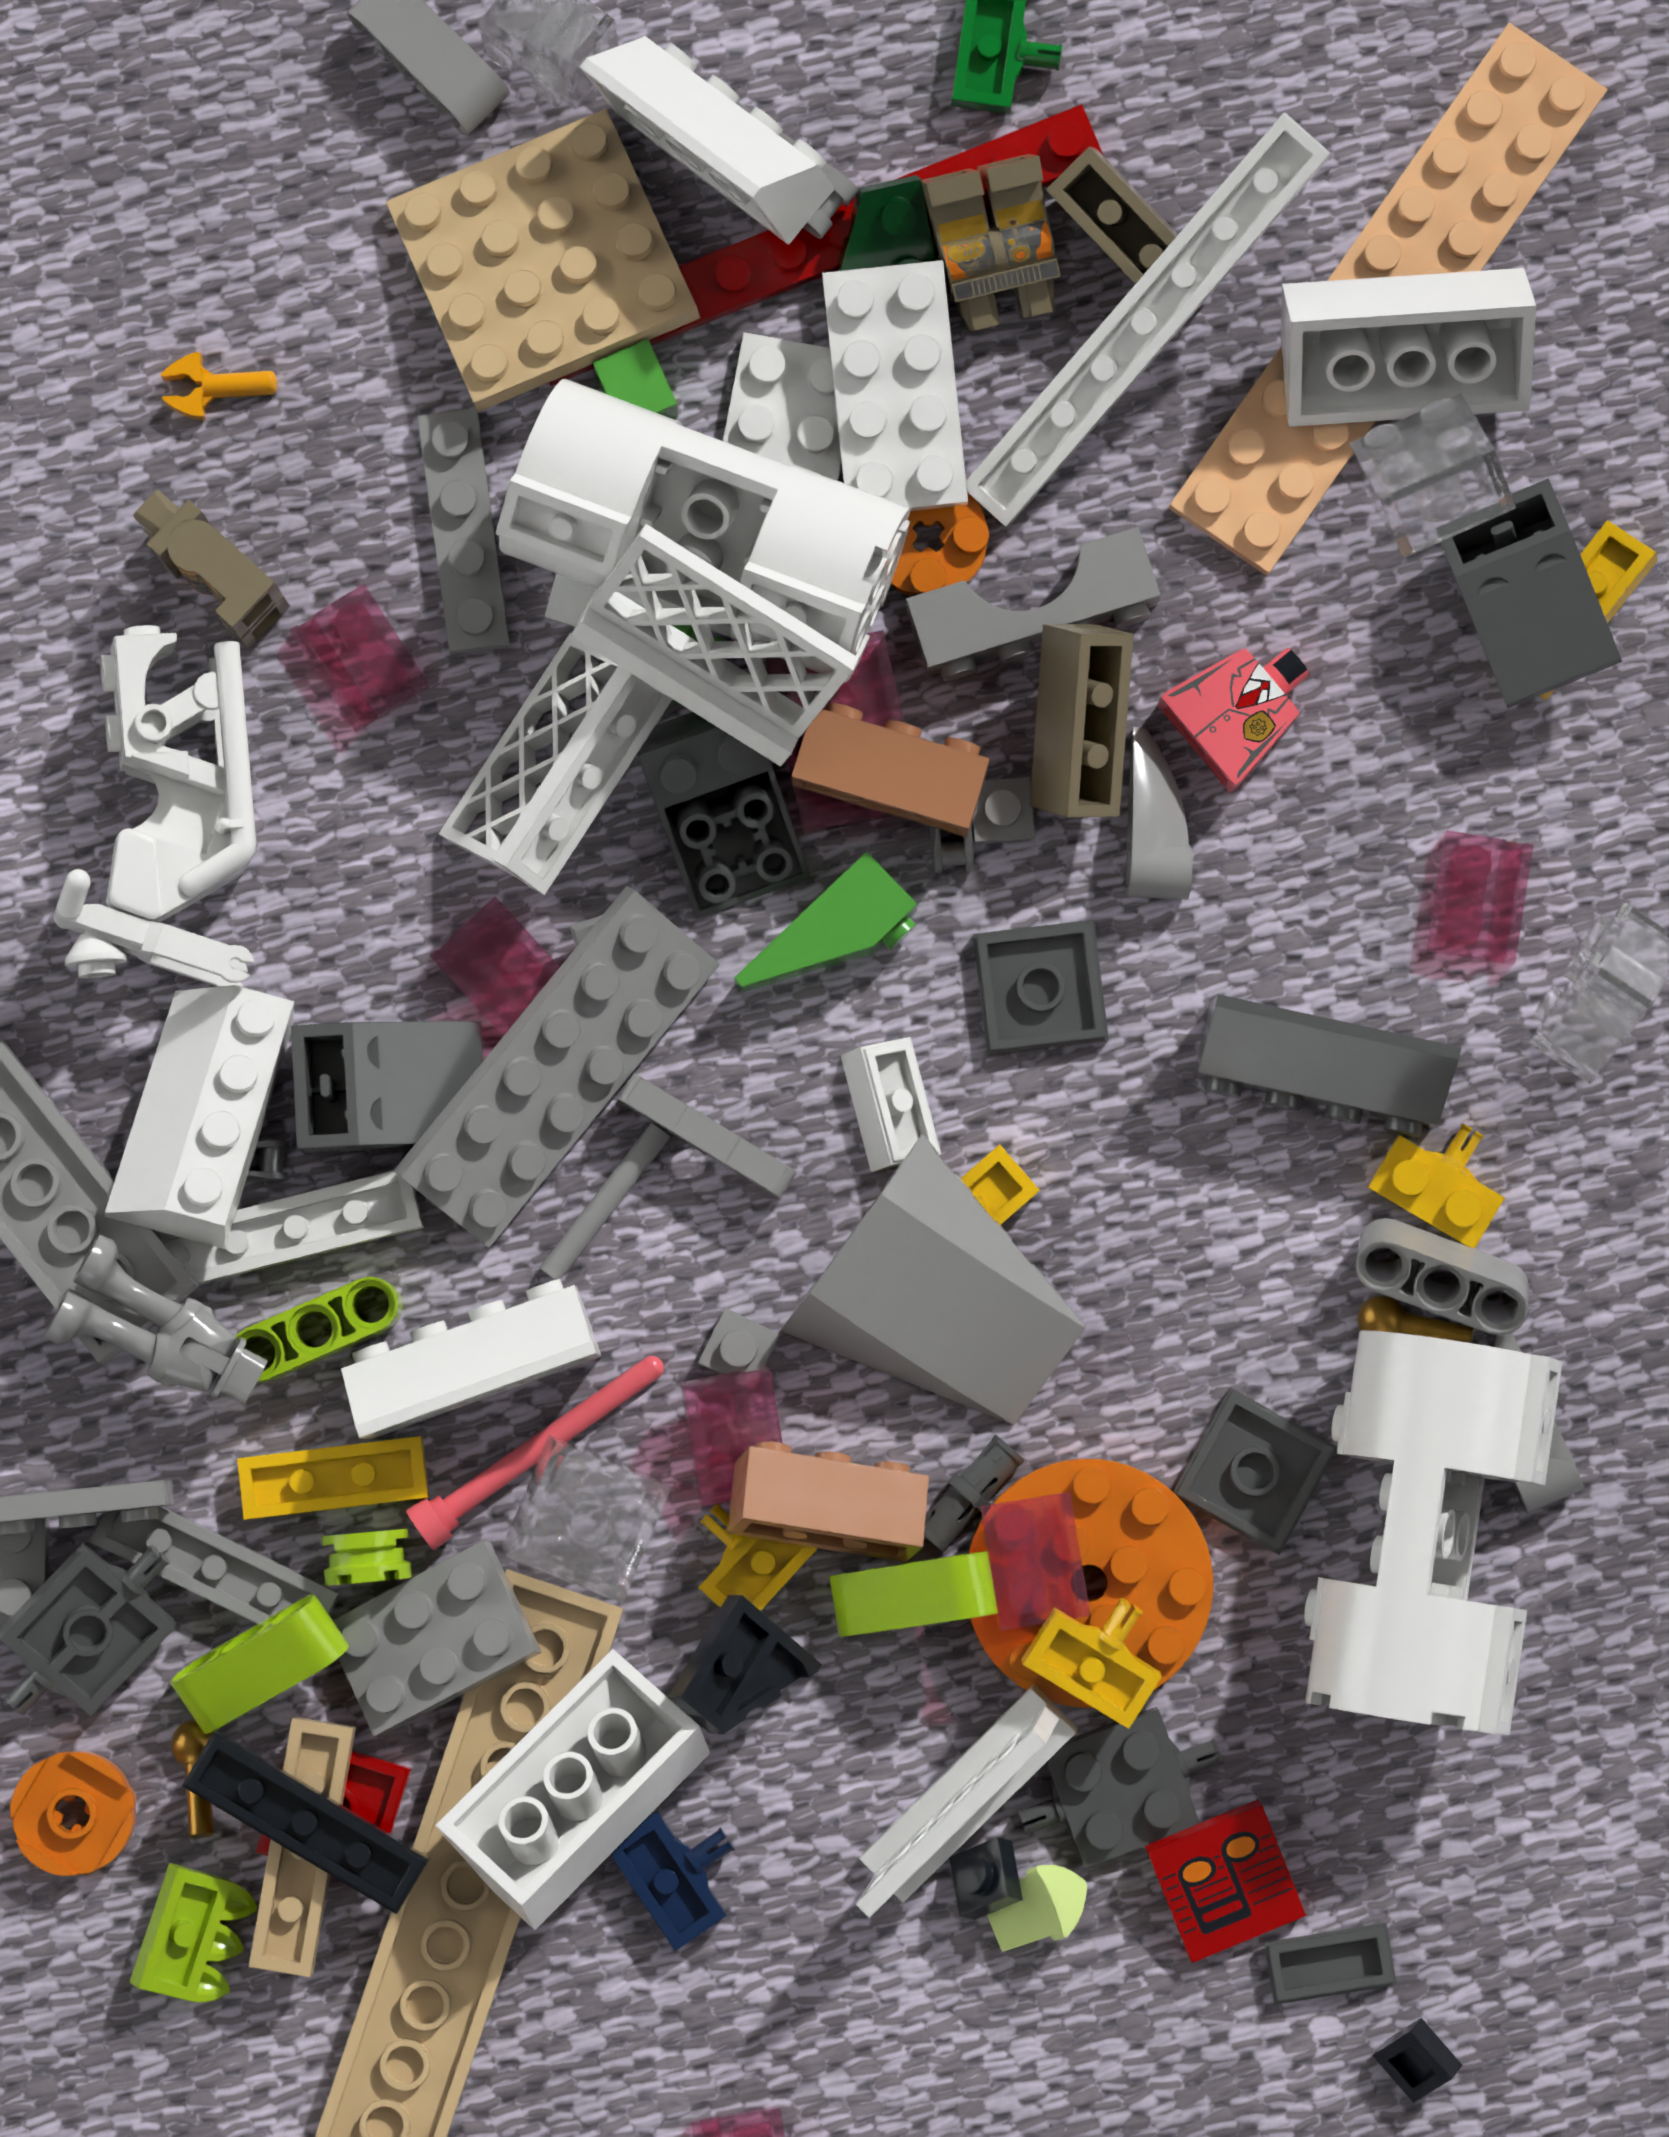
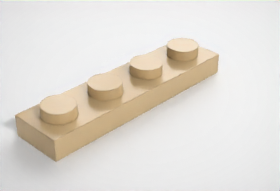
M293 1717L283 1770L343 1805L356 1727ZM273 1840L270 1841L249 1967L311 1977L314 1973L330 1874Z

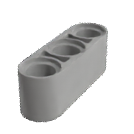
M359 0L347 11L346 14L360 33L366 29L378 42L374 47L402 74L407 70L419 82L416 88L443 115L449 112L461 124L457 129L467 136L510 95L508 87L497 73L423 0Z
M1388 1218L1374 1220L1360 1234L1355 1268L1358 1278L1371 1290L1489 1334H1511L1518 1330L1525 1322L1528 1312L1529 1283L1523 1270L1512 1262ZM1378 1248H1389L1395 1251L1400 1258L1394 1262L1384 1263L1374 1259L1370 1252ZM1445 1269L1454 1273L1457 1279L1452 1283L1441 1284L1431 1280L1428 1274L1434 1270ZM1493 1291H1506L1512 1294L1515 1300L1506 1305H1497L1490 1302L1486 1295Z

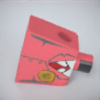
M1244 648L1168 690L1160 697L1157 707L1231 794L1297 719L1300 713L1286 695L1308 678L1310 674L1300 658L1289 648L1284 649L1264 667Z

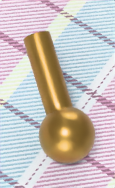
M1385 1295L1369 1298L1360 1307L1357 1316L1360 1331L1402 1333L1467 1343L1473 1342L1475 1328L1406 1313L1396 1299Z
M195 1720L182 1723L175 1730L171 1738L172 1754L175 1760L185 1767V1779L213 1733H203ZM186 1789L189 1837L200 1839L214 1836L212 1804Z

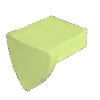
M1039 1865L1028 1869L1025 1876L1019 1877L1022 1901L987 1915L1002 1952L1050 1936L1054 1941L1068 1937L1077 1925L1086 1901L1087 1883L1075 1872L1064 1867Z

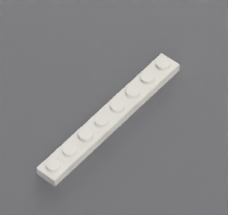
M1283 113L966 480L967 492L1005 527L1010 526L1332 154L1287 113Z

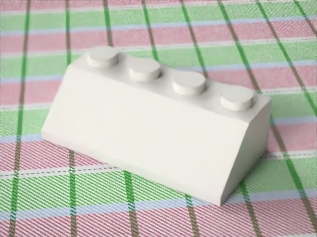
M644 36L587 57L579 66L619 117L788 245L835 189L821 170L826 161L817 151L801 139H798L793 146L779 136L783 129L768 114L758 107H755L750 114L736 104L740 97L734 90L715 75H712L707 82L694 73L697 65L693 60L671 43L663 50Z
M1515 268L1282 284L1281 346L1289 427L1530 411L1536 303L1525 269Z
M237 985L175 991L109 1197L105 1217L225 1249L291 1035L294 1001Z
M561 1279L553 1280L527 1290L526 1294L529 1301L506 1309L503 1300L494 1301L468 1311L471 1322L448 1330L445 1320L410 1332L413 1343L390 1351L387 1341L353 1352L352 1356L355 1364L341 1368L359 1438L373 1439L602 1357L578 1288L575 1285L563 1288Z
M612 1649L436 1824V1827L490 1889L528 1925L536 1930L710 1754L700 1726Z

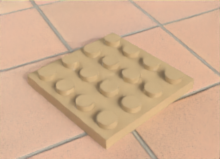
M607 109L386 201L477 413L589 366L596 360L645 339H653L700 319L698 308Z

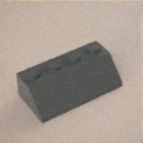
M1218 994L1208 1006L1193 1077L1206 1080L1205 1091L1214 1094L1240 1098L1242 1088L1266 1093L1264 1103L1270 1106L1300 1111L1302 1101L1326 1106L1324 1117L1360 1124L1362 1115L1385 1119L1384 1130L1405 1136L1420 1137L1422 1128L1433 1129L1439 1125L1462 1047Z

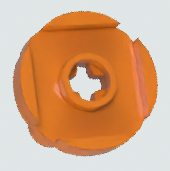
M968 492V505L910 511L907 519L910 521L890 585L892 588L904 595L916 596L964 580L969 584L976 577L984 563L989 531L981 506ZM921 523L927 528L937 524L943 529L939 536L943 547L937 552L930 547L923 549L921 552L913 546L918 539L914 528Z
M89 1751L59 1752L29 1768L13 1792L10 1803V1818L13 1819V1830L18 1838L16 1842L23 1855L32 1864L48 1873L59 1876L89 1874L113 1862L128 1845L136 1825V1794L122 1770L109 1759ZM78 1796L86 1802L84 1811L90 1815L86 1826L77 1823L69 1830L61 1825L65 1815L57 1808L62 1799L66 1802H73Z

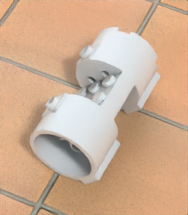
M562 379L552 390L541 409L521 455L516 472L509 481L495 534L499 535V548L502 553L598 588L601 582H605L644 525L647 524L857 656L859 660L852 673L844 681L846 683L854 673L868 644L870 635L865 634V632H869L872 628L880 606L883 607L907 536L910 521L907 519L911 508L797 465L787 466L683 427L682 423L568 379ZM646 550L641 554L648 574L671 573L668 564ZM678 590L655 591L662 608H685ZM695 590L701 607H725L722 598L710 590ZM638 591L619 592L630 600L643 604ZM748 623L754 641L778 640L775 631L764 624ZM708 624L710 630L738 641L732 624ZM801 657L804 666L819 673H832L834 668L816 657Z
M1359 1331L1351 1392L1345 1393L1344 1405H1338L1335 1409L1332 1421V1439L1338 1442L1337 1454L1393 1464V1473H1386L1384 1475L1380 1488V1509L1387 1511L1384 1535L1376 1536L1371 1550V1572L1378 1574L1376 1586L1318 1577L1317 1590L1311 1589L1308 1594L1304 1617L1306 1626L1311 1627L1310 1640H1314L1305 1703L1314 1705L1324 1704L1329 1705V1708L1408 1722L1440 1726L1449 1725L1456 1726V1728L1462 1730L1510 1735L1527 1610L1467 1601L1484 1480L1492 1479L1545 1486L1563 1362L1547 1356L1532 1355L1454 1340L1393 1332Z

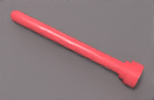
M656 1356L644 1358L444 1499L440 1495L430 1501L427 1498H423L405 1510L407 1515L433 1551L454 1537L451 1531L460 1525L457 1520L458 1518L661 1377L664 1371L663 1362Z

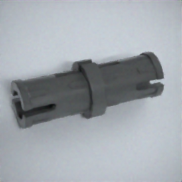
M995 1435L982 1450V1453L960 1476L955 1473L948 1481L951 1487L926 1514L924 1536L944 1553L960 1531L979 1511L984 1514L990 1508L991 1504L988 1501L1025 1460L1007 1443Z

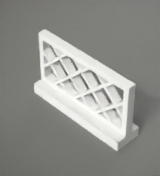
M647 524L644 525L605 582H601L571 634L572 637L779 766H782L791 755L800 736L852 673L859 660L857 656ZM646 550L668 564L671 573L648 574L641 554ZM678 590L685 608H662L655 591ZM695 590H710L722 598L725 607H701ZM638 591L645 608L619 592ZM748 623L764 624L775 631L778 640L754 641ZM708 624H732L738 641H714ZM672 625H692L698 642ZM785 657L791 674L767 675L761 658ZM801 657H816L834 668L832 673L807 674ZM724 658H745L750 674ZM777 691H797L803 707Z
M571 632L439 832V835L449 842L517 877L530 888L543 895L546 894L672 701V698L572 637ZM581 655H584L586 672L568 681V675ZM608 681L602 690V683ZM586 692V706L569 714L568 701ZM552 709V723L535 731V725L543 713ZM575 731V733L569 740V734ZM553 743V757L536 765L535 751ZM519 760V774L502 782V776L509 765ZM541 783V785L536 791V785ZM519 794V808L502 816V802ZM486 810V825L465 834L477 814ZM509 833L503 841V835Z
M1033 1684L861 1855L859 1859L874 1873V1876L856 1905L870 1918L893 1894L904 1903L1077 1732L1078 1727Z

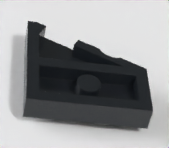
M728 1595L667 1698L708 1733L725 1734L746 1720L751 1710L764 1708L781 1697L780 1691L800 1677L810 1678L816 1674L822 1664L743 1595Z

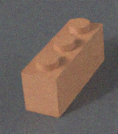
M831 702L828 703L826 710L822 709L805 730L792 773V786L968 837L990 758L979 755L981 748L978 745L953 737H946L944 745L920 738L922 730L913 725L896 720H887L885 727L861 721L863 712L846 705Z
M769 1441L756 1443L755 1447L749 1446L735 1462L728 1534L900 1562H907L923 1548L929 1476L910 1473L911 1468L906 1464L891 1461L878 1462L874 1466L851 1463L850 1456L830 1451L819 1452L814 1456L791 1453L792 1448L789 1445Z

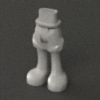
M99 1234L76 1272L73 1282L90 1291L103 1294L156 1324L159 1327L158 1331L155 1334L104 1310L84 1295L69 1287L43 1337L55 1344L63 1345L72 1340L76 1335L93 1336L114 1344L149 1364L147 1375L167 1387L182 1385L206 1392L210 1389L209 1396L216 1398L221 1392L245 1404L268 1360L245 1349L247 1341L242 1337L237 1339L223 1324L215 1319L212 1309L200 1301L187 1298L181 1305L134 1280L117 1263L118 1249L115 1242Z

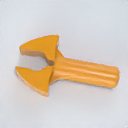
M201 352L191 353L182 357L167 367L160 375L164 381L188 378L194 381L196 385H202L195 388L190 395L185 397L162 396L164 403L174 411L200 421L206 420L204 408L215 398L274 395L278 387L277 377L273 371L212 374L203 367Z

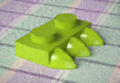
M169 1863L129 1982L138 1989L191 2002L203 2003L214 2001L228 1994L230 1987L226 1979L215 1968L206 1963L207 1961L227 1960L243 1952L244 1947L238 1936L228 1927L220 1924V1921L241 1919L257 1911L258 1907L250 1893L242 1886L223 1876Z

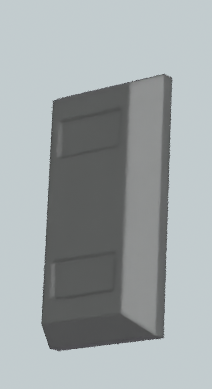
M1386 1922L1264 1942L1274 2005L1397 1985Z

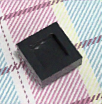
M996 1837L949 1857L960 1917L976 1920L1023 1900L1012 1841Z
M1422 2018L1388 2038L1372 2055L1413 2103L1452 2080L1463 2066Z

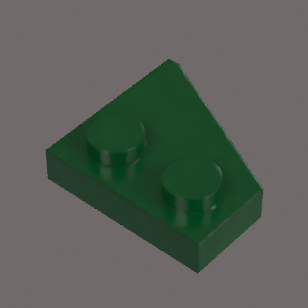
M917 175L858 188L859 191L851 212L852 225L849 235L843 241L838 259L840 264L839 271L936 261L922 181Z

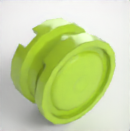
M408 1528L321 1536L322 1546L334 1545V1549L337 1552L329 1554L330 1567L324 1570L325 1586L412 1578L411 1562L404 1560L402 1547H395L396 1539L409 1538Z

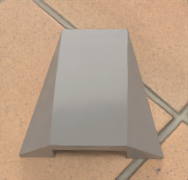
M922 1134L890 1177L873 1205L820 1278L811 1286L780 1331L1015 1425L1085 1330L1086 1325L1038 1268L1028 1261L1012 1242L1009 1234L997 1221L993 1220L972 1195L973 1192L957 1173H953L936 1153L934 1146Z

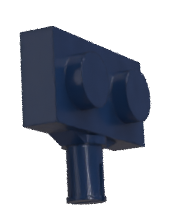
M656 1811L646 1818L610 1855L676 1951L727 1916V1912L709 1887L705 1869L736 1849L729 1839L712 1852H708L709 1849L727 1838L726 1833L721 1827L702 1842L690 1848L687 1844L676 1838L659 1811Z

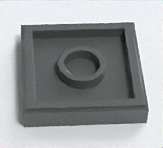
M1094 920L973 934L987 1056L1107 1042L1109 1040Z
M1230 1387L1173 1492L1182 1502L1280 1555L1336 1453L1337 1446Z

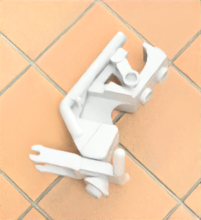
M152 625L129 627L123 630V636H115L113 638L110 648L111 655H101L100 659L103 692L114 691L116 715H106L105 718L108 752H119L120 770L125 771V774L156 785L159 795L158 804L153 814L143 824L134 829H124L118 834L114 844L106 906L100 904L84 905L91 882L87 872L75 869L67 875L54 912V921L60 928L69 929L81 933V935H79L66 956L65 966L78 968L79 978L109 977L116 975L115 965L127 962V955L124 953L126 952L138 956V959L147 964L216 987L229 985L243 987V984L240 982H243L250 976L247 974L248 969L245 963H254L253 956L248 949L238 945L231 946L160 923L242 875L256 851L257 842L240 644L236 641L216 643L214 645L215 658H209L208 660L209 673L200 676L195 685L161 705H145L146 675L159 660L172 656L177 643V634L161 633L160 627ZM213 722L217 765L189 756L188 750L179 751L165 747V743L198 723L208 724Z

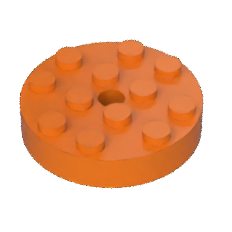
M1077 1458L1051 1463L1035 1469L1019 1478L995 1499L990 1508L985 1512L973 1535L968 1554L988 1551L998 1610L997 1614L970 1618L975 1633L988 1656L1008 1678L1026 1691L1035 1684L1054 1703L1078 1708H1093L1022 1664L1021 1658L1054 1607L1083 1625L1095 1626L1100 1629L1106 1624L1120 1598L1127 1600L1130 1605L1133 1604L1142 1610V1615L1139 1616L1123 1643L1132 1655L1160 1671L1162 1678L1155 1689L1169 1680L1184 1665L1198 1645L1207 1625L1213 1597V1571L1208 1546L1203 1533L1192 1513L1173 1491L1151 1475L1130 1465L1099 1458ZM1095 1565L1105 1574L1106 1589L1096 1598L1082 1600L1072 1591L1071 1577L1079 1567Z

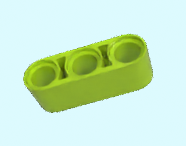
M370 1276L360 1278L247 1327L236 1334L235 1337L237 1339L242 1337L247 1341L245 1349L250 1342L257 1338L265 1337L271 1341L276 1353L274 1362L271 1367L262 1372L257 1381L260 1383L271 1382L387 1332L397 1324L401 1317L403 1309L402 1299L397 1289L387 1281ZM369 1289H381L388 1297V1312L378 1322H365L358 1313V1300ZM323 1313L331 1321L332 1334L327 1343L313 1348L308 1346L302 1339V1324L310 1315Z
M988 1551L829 1576L839 1637L957 1621L998 1613Z
M311 1594L194 1660L180 1670L169 1683L203 1733L207 1734L321 1671L343 1655L349 1648V1644L316 1595Z

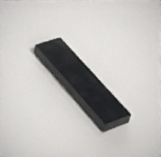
M219 1731L212 1733L182 1784V1787L395 1914L399 1913L430 1860V1857Z

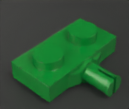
M966 0L951 106L1010 114L1014 84L1023 70V65L1059 71L1062 51L1061 44L1053 45L1027 41V33L1023 21L1026 0Z

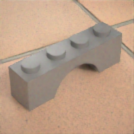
M1135 527L1080 544L1076 573L1071 583L1059 597L1042 607L1026 611L998 608L979 597L964 580L906 598L905 609L927 677L941 673L943 681H951L976 672L978 669L975 662L998 655L1001 663H1010L1034 654L1033 644L1042 642L1043 624H1100L1114 619L1116 627L1121 628L1144 621L1151 616L1149 608L1157 606L1161 594L1139 527Z

